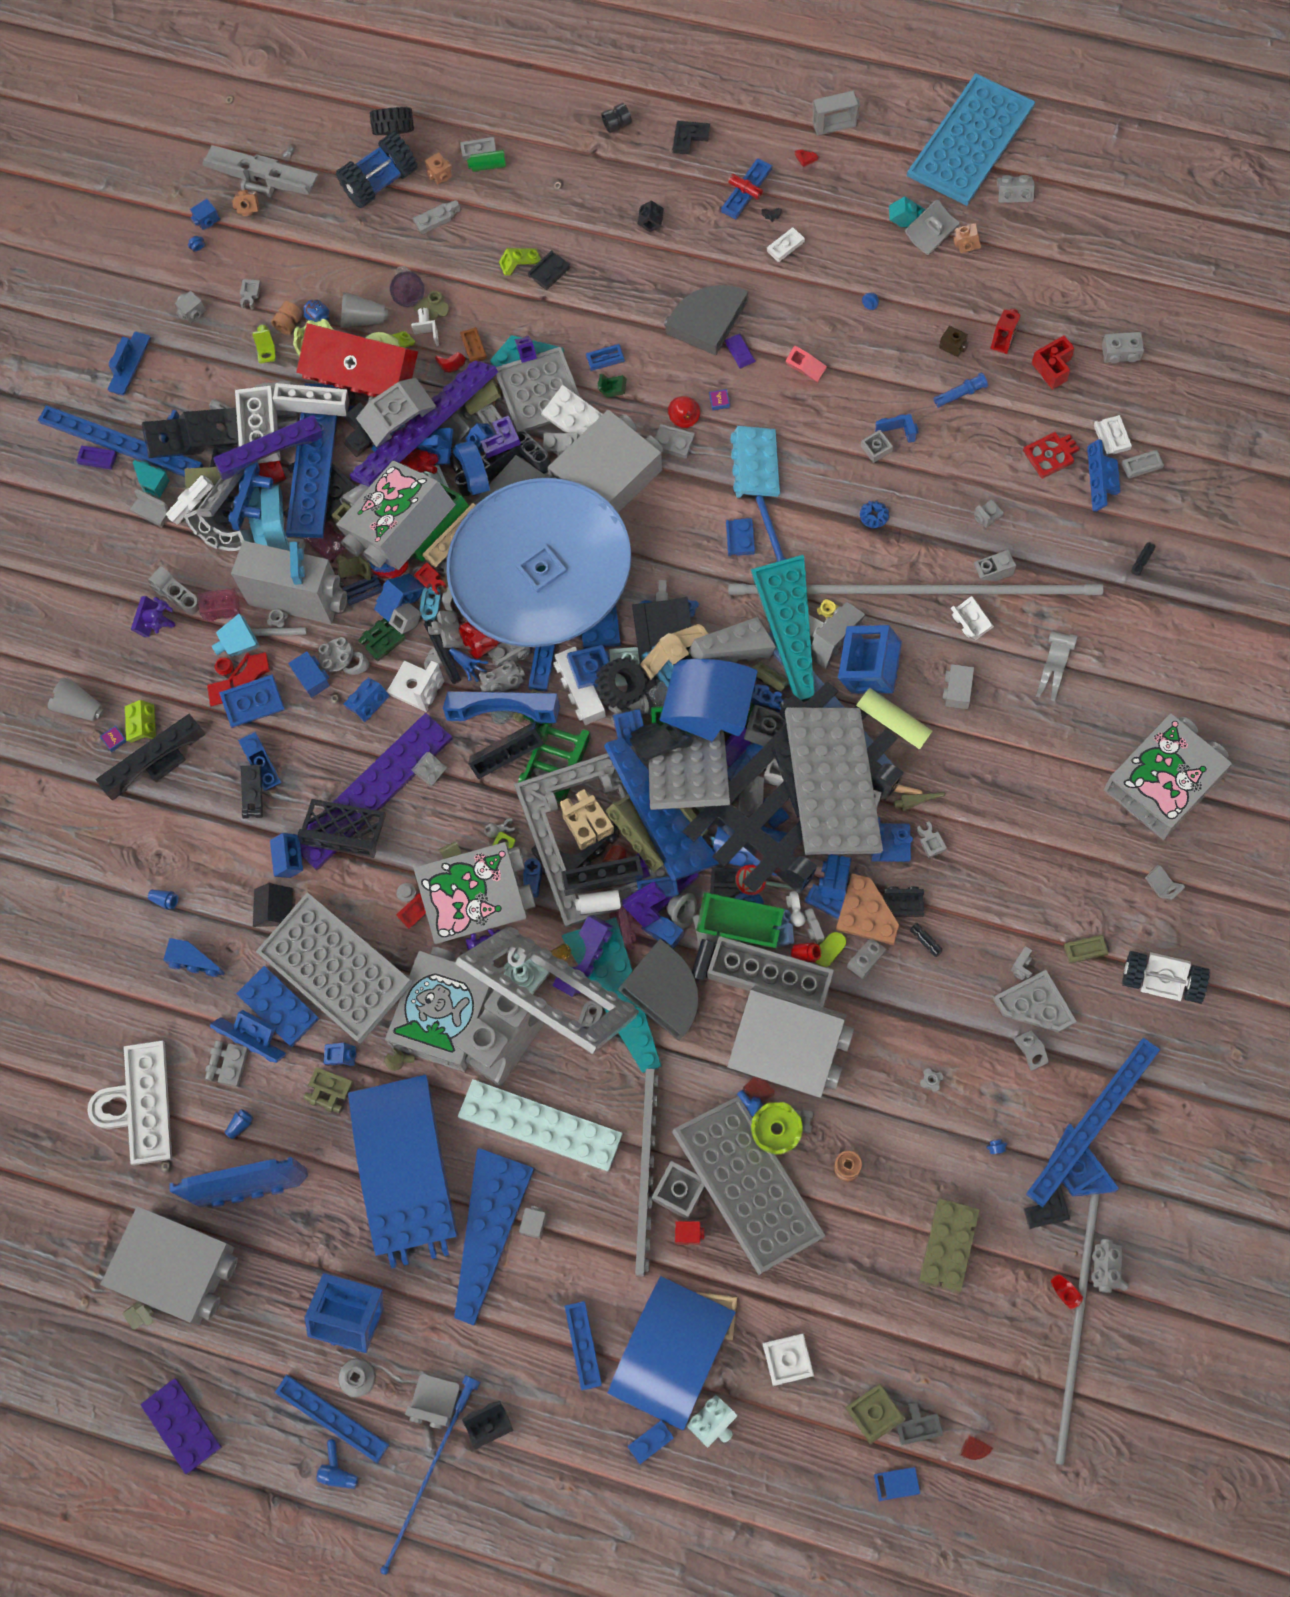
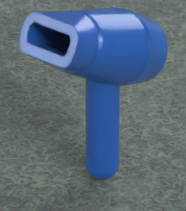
M328 1440L329 1465L322 1464L319 1467L316 1476L317 1482L333 1487L356 1489L359 1480L358 1476L338 1467L335 1440Z

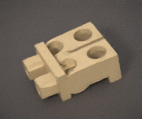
M585 789L576 794L579 802L575 805L572 804L569 798L560 802L563 819L575 837L580 850L596 843V838L599 841L614 832V826L596 801L594 795L590 796Z

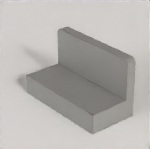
M136 489L134 493L137 496V500L131 507V512L163 527L168 519L166 513L169 511L166 503Z

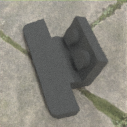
M464 403L437 429H453L451 446L455 448V445L467 442L465 438L471 428L477 423L482 422L475 413L472 415L468 413Z

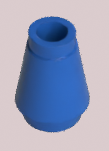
M152 889L148 893V900L169 910L177 906L178 895L173 891Z
M240 1109L239 1112L236 1111L224 1133L234 1140L235 1137L252 1124L253 1117L244 1109Z

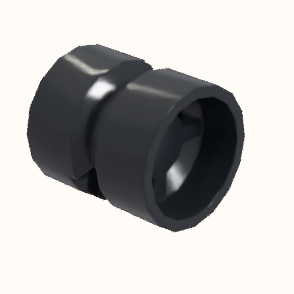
M624 103L614 106L613 110L608 109L601 112L603 124L610 134L617 131L620 126L624 128L632 124L630 112Z

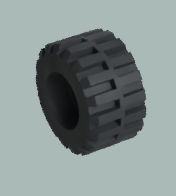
M384 108L373 110L369 113L373 135L382 136L388 135L391 132L403 134L414 130L412 108Z
M626 657L623 659L617 658L600 668L601 671L597 672L596 676L598 679H595V684H598V687L595 689L596 692H600L598 696L600 699H604L603 702L606 705L610 703V707L614 708L617 706V708H623L638 702L645 693L643 691L647 690L645 685L647 678H644L646 673L641 671L640 668L642 666L640 664H635V660L629 661V658ZM616 674H620L625 678L627 682L626 693L619 690L616 686Z

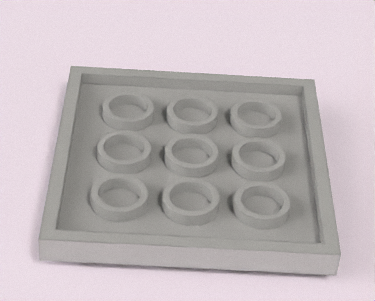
M561 347L536 354L537 359L524 363L518 360L496 367L498 373L495 376L517 432H526L552 423L543 417L541 413L562 385L580 397Z

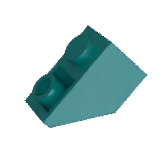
M904 196L889 205V220L900 227H908L926 209Z
M134 460V469L143 491L160 498L170 482L166 471L159 467H151L145 461L139 462Z

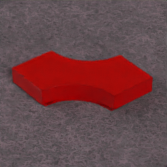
M266 652L248 656L245 669L240 674L232 677L234 687L257 680L263 674L270 672Z

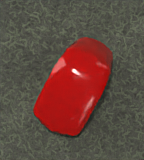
M456 352L447 359L441 358L438 355L435 356V360L441 369L448 373L457 371L466 361L465 356L459 352Z
M1060 1274L1055 1275L1051 1279L1050 1283L1053 1289L1069 1309L1076 1308L1082 1303L1083 1296L1068 1279Z

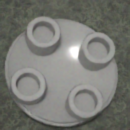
M343 637L334 639L319 647L320 666L329 672L343 669L348 665L353 656L352 645Z

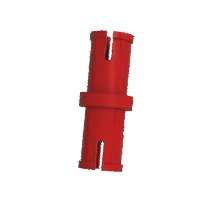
M734 173L729 179L728 183L735 186L742 193H747L757 200L763 194V189L753 185L748 179L744 180Z

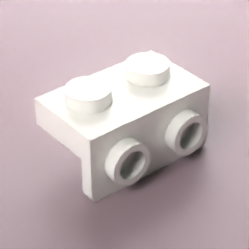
M972 596L958 607H951L954 612L952 614L953 618L957 623L961 622L964 627L962 631L968 638L971 637L977 640L994 627Z

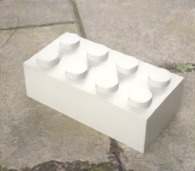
M271 386L235 390L239 446L278 430L277 410L273 401L274 391ZM280 451L259 460L258 463L280 461Z

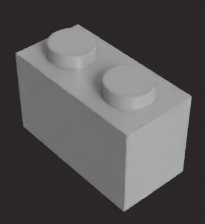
M951 664L950 671L946 670L945 682H948V687L944 688L942 699L946 700L945 706L968 709L974 667Z

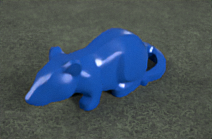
M756 684L753 689L751 703L761 707H769L776 710L775 712L780 713V704L784 699L780 698L782 697L781 692L773 694L769 691L768 686Z

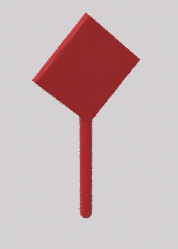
M250 653L244 656L228 680L207 685L210 707L223 704L219 692L231 689L230 682L233 680L232 677L238 673L248 659V656H250Z

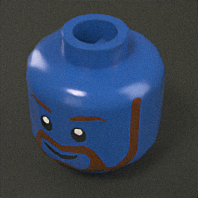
M309 300L303 308L304 317L308 321L320 322L321 319L329 320V308L320 300Z

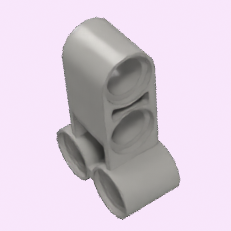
M162 566L148 579L151 583V588L156 593L168 598L185 613L195 614L198 612L199 603L196 596L177 582ZM174 590L180 591L178 595H171ZM188 601L194 602V605L190 607L185 606Z

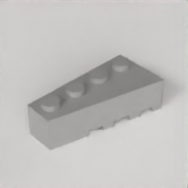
M758 617L694 639L689 652L693 659H714L730 662L747 659V661H752L755 658L769 659L776 646Z

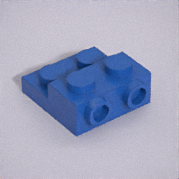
M603 645L569 652L566 656L578 689L589 686L598 687V684H595V679H598L596 676L597 672L601 671L600 668L610 662L609 653L605 651Z

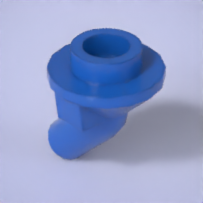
M744 1090L737 1093L751 1116H754L763 1107L760 1097H753L750 1100Z

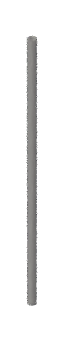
M1099 1194L1090 1196L1078 1291L1083 1296V1301L1075 1310L1055 1464L1064 1465Z

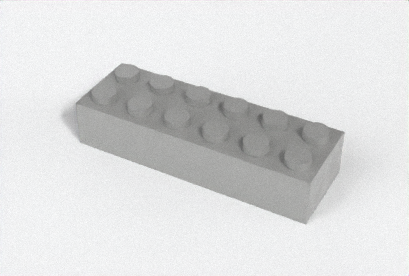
M719 936L707 975L710 980L750 991L754 986H759L824 1007L834 970Z

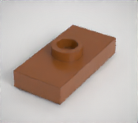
M477 327L460 332L470 363L475 360L482 361L487 359Z

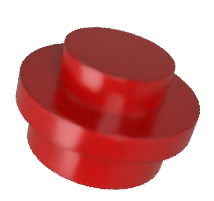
M219 658L215 663L216 672L222 676L230 674L234 668L233 662L229 658Z

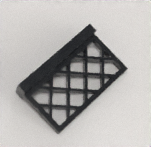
M311 799L302 829H299L297 836L302 845L375 858L376 846L386 813ZM315 805L325 809V811L318 815H315L313 812ZM336 809L341 810L343 815L334 819L331 812ZM359 813L362 818L352 822L349 816ZM328 814L332 821L322 826L318 819ZM373 816L380 817L379 821L372 826L368 822V819ZM347 818L350 824L340 829L337 822ZM315 821L320 826L315 830H307L308 825ZM365 821L368 828L359 832L355 826ZM335 825L338 829L335 833L329 834L325 831L328 827ZM353 828L356 835L346 837L344 832ZM372 832L374 835L373 841H366L362 836Z

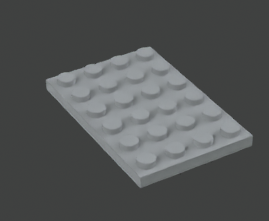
M720 730L713 742L684 731L693 740L690 747L677 748L649 759L650 810L730 805L724 730ZM669 731L677 742L679 740L677 734L674 731Z

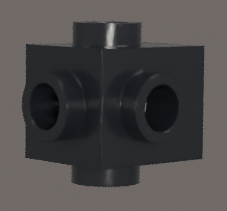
M652 200L640 206L637 223L639 226L649 232L662 226L663 207Z
M227 496L214 514L217 524L223 522L226 524L231 523L229 522V514L235 507L234 497L229 498Z

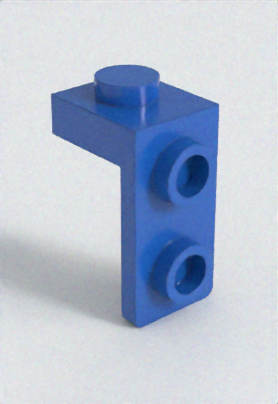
M901 414L889 419L882 418L875 423V432L904 428L908 443L915 442L916 434H918V426L916 423L914 424L911 414Z

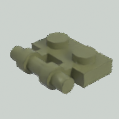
M316 1067L308 1084L309 1087L314 1088L313 1094L306 1092L303 1099L309 1101V1104L313 1106L319 1105L326 1108L328 1112L332 1113L334 1111L340 1114L343 1106L336 1104L339 1098L346 1101L354 1082ZM322 1092L331 1095L329 1101L320 1097Z

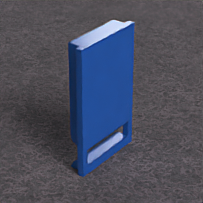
M915 1467L874 1474L879 1501L920 1494ZM883 1475L887 1498L881 1497L878 1476Z

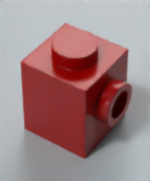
M675 1221L676 1245H700V1240H704L705 1228L701 1227L700 1222Z

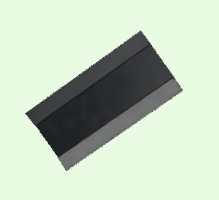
M687 597L632 604L640 664L643 661L641 655L645 652L649 653L662 637L668 633L672 634L691 627ZM689 652V654L681 660L693 659V657ZM645 674L647 690L644 693L649 704L647 715H651V707H663L667 689L656 675L652 680H649Z

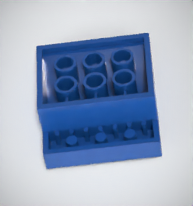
M679 660L674 664L660 721L712 742L720 730L739 737L745 728L758 670L722 660Z

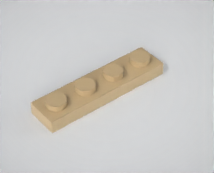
M474 503L422 554L435 568L448 556L453 536L462 520L476 506Z

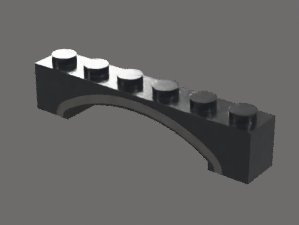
M189 713L95 780L105 794L113 801L127 791L128 786L149 766L183 746L192 745L202 738L205 733Z

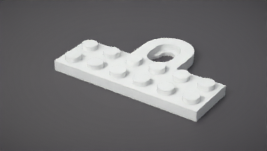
M157 1041L124 1046L126 1085L105 1088L96 1092L89 1101L88 1116L95 1125L103 1129L128 1126L131 1165L172 1160L165 1042ZM124 1098L126 1100L127 1109L122 1115L113 1116L110 1113L105 1114L102 1110L103 1105L112 1099Z

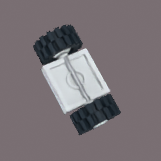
M1129 951L1124 967L1122 986L1135 989L1140 988L1141 992L1181 1001L1185 987L1184 999L1202 1004L1209 983L1210 971L1208 968L1191 966L1190 961L1150 952L1147 962V954Z

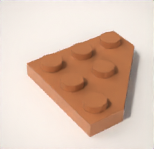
M852 874L836 930L894 945L899 924L872 879Z

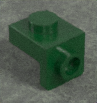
M600 374L597 383L598 390L606 398L624 395L627 378L624 375L607 378L604 374Z

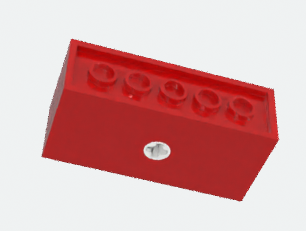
M307 323L296 373L302 374L304 379L377 397L396 383L413 378L418 351Z

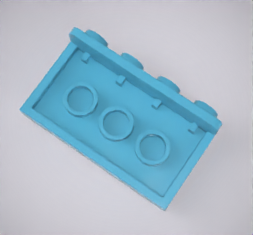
M737 426L735 431L731 433L730 438L731 443H733L731 457L734 459L732 474L735 476L733 490L736 492V497L741 498L743 494L778 497L780 488L776 430Z

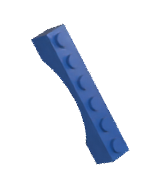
M447 691L443 705L447 721H466L483 713L512 711L524 714L537 723H556L560 709L557 693Z

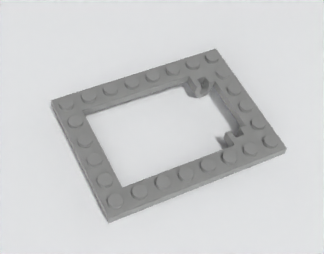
M608 753L514 784L565 928L586 921L590 915L598 917L616 910L581 914L580 911H576L575 894L565 896L561 871L566 869L546 814L558 810L553 793L597 778L603 783L605 794L618 790L621 799L627 796L628 793ZM647 866L650 877L642 880L667 877L669 874L665 866H662L655 872ZM637 882L612 889H618L620 909L624 908L622 900L638 891Z
M506 927L459 956L455 962L457 966L592 1054L634 1020L639 1013L631 1003L624 1002L618 998L617 994L607 991L601 987L600 983L590 980L583 972L573 969L566 961L556 958L549 950L539 947L532 939L525 938L519 934L518 930L512 927ZM506 952L509 953L507 957L509 964L515 967L530 959L609 1010V1012L586 1030L581 1027L579 1022L569 1019L559 1009L549 1006L544 999L532 995L527 988L514 983L510 977L504 975L506 969L493 966L494 960ZM515 953L520 956L519 960L514 958Z

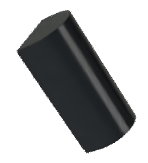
M701 939L692 969L694 978L703 981L708 980L707 972L717 943Z

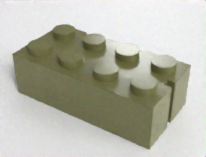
M940 1198L937 1200L918 1283L936 1288L939 1282H942L940 1289L957 1294L961 1292L974 1237L973 1230L976 1228L980 1209Z

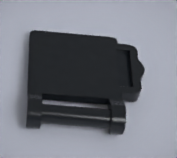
M652 723L632 731L630 743L642 760L647 761L677 748L690 747L693 740L682 729L667 723L659 726L658 723ZM668 730H674V732L679 737V740L677 742L674 740V738Z

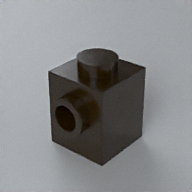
M949 325L940 339L939 349L958 357L968 347V334Z

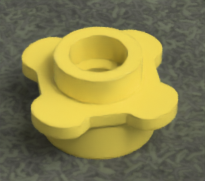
M825 599L821 607L817 608V613L825 616L826 619L828 617L832 618L839 606Z

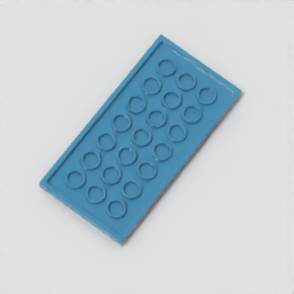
M975 73L908 170L907 177L967 206L1034 108L1035 101Z

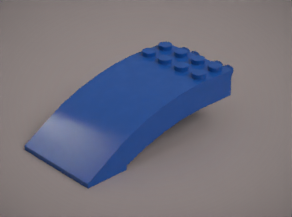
M427 1074L349 1092L348 1097L358 1170L375 1256L388 1253L390 1266L393 1269L397 1266L394 1251H401L402 1263L405 1266L409 1265L407 1248L428 1244L431 1258L435 1259L437 1258V1251L434 1242L440 1240L444 1256L449 1255L447 1239L457 1237L458 1230L443 1163Z

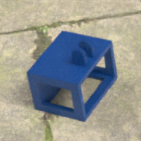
M890 625L846 627L838 679L851 694H865L869 688L877 693H894L902 641ZM861 634H881L880 639H864Z
M323 1273L305 1315L307 1337L328 1342L334 1346H342L345 1349L349 1348L367 1353L384 1310L382 1289Z

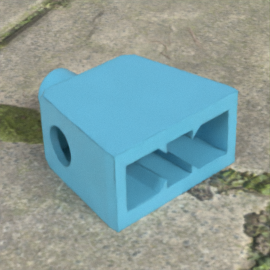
M241 614L236 615L216 632L220 641L212 645L217 655L226 651L231 657L261 647L246 619Z

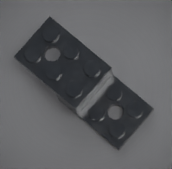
M236 408L183 412L178 419L144 421L141 424L148 458L201 454L206 447L239 445ZM217 424H223L225 431H219ZM159 435H165L168 438V442H161Z

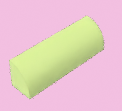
M871 688L866 691L856 705L918 749L923 746L933 732Z

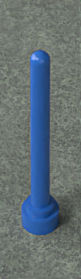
M758 495L756 501L777 558L776 562L786 560L787 558L782 553L764 499L761 495Z

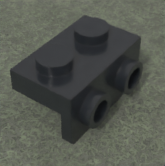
M891 886L888 889H884L883 899L894 917H924V889H919L917 886H911L907 889Z
M501 1401L489 1403L485 1408L477 1412H471L462 1418V1422L467 1429L475 1450L514 1431Z

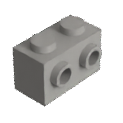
M1141 332L1105 334L1102 342L1104 363L1136 362L1141 360L1144 351Z

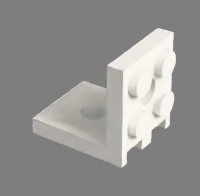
M404 661L387 693L396 699L427 712L428 706L432 704L437 695V690L444 683L438 663L431 661L427 669L424 670ZM411 681L417 682V686L413 689L407 687Z

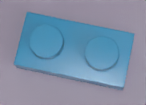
M289 542L291 578L294 585L302 584V577H305L304 566L301 564V560H304V551L297 542Z

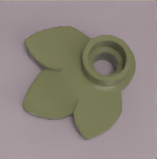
M431 291L427 297L420 298L414 306V311L416 312L422 308L423 314V308H427L429 310V321L436 320L439 315L445 317L449 310L448 305L444 302L443 295L439 291Z

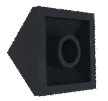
M272 883L255 888L253 927L278 926L292 910L293 888Z

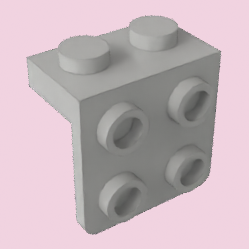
M425 1374L420 1375L411 1407L407 1406L405 1415L410 1416L409 1421L422 1424L423 1420L431 1422L430 1427L441 1430L443 1426L449 1427L460 1389L459 1384Z

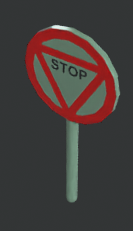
M755 865L741 867L735 877L738 889L746 895L760 893L765 885L793 889L787 884L765 881L754 893L742 882L756 868Z

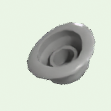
M693 893L674 896L668 903V914L672 922L681 929L689 927L693 922V916H696L697 901Z

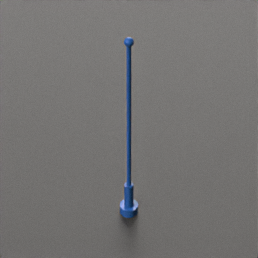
M465 1375L462 1381L465 1387L456 1404V1412L385 1566H382L380 1569L383 1575L389 1572L388 1567L459 1413L463 1412L472 1390H477L481 1383Z

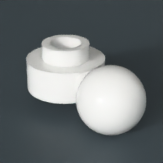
M791 891L789 896H786L788 908L791 907L793 911L790 922L794 926L800 927L805 923L806 917L800 911L798 892Z

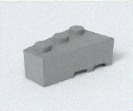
M848 602L842 607L839 606L835 610L833 617H828L823 627H818L813 633L812 637H814L811 645L812 660L826 669L833 654L837 656L840 652L838 648L844 643L846 627L861 626L865 614Z

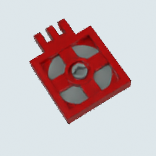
M1053 432L1023 448V452L1041 479L1074 463L1071 455L1078 452L1080 448L1078 445L1073 447L1076 442L1071 440V434L1059 438L1057 433Z

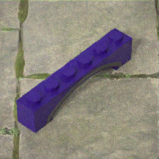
M309 416L214 457L215 466L224 481L240 474L239 472L267 456L294 446L307 445L321 439L322 430L315 416Z

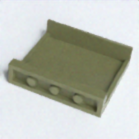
M629 794L618 802H614L606 810L609 818L617 825L622 835L632 844L634 850L643 858L645 864L653 872L664 866V863ZM690 807L679 808L690 823L696 817V814ZM706 829V831L701 836L703 837L708 832V830Z

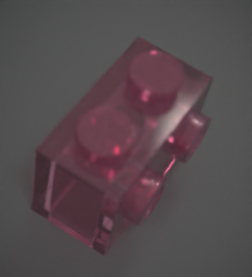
M235 588L198 593L199 613L204 621H215L220 618L232 619L240 614L239 595Z

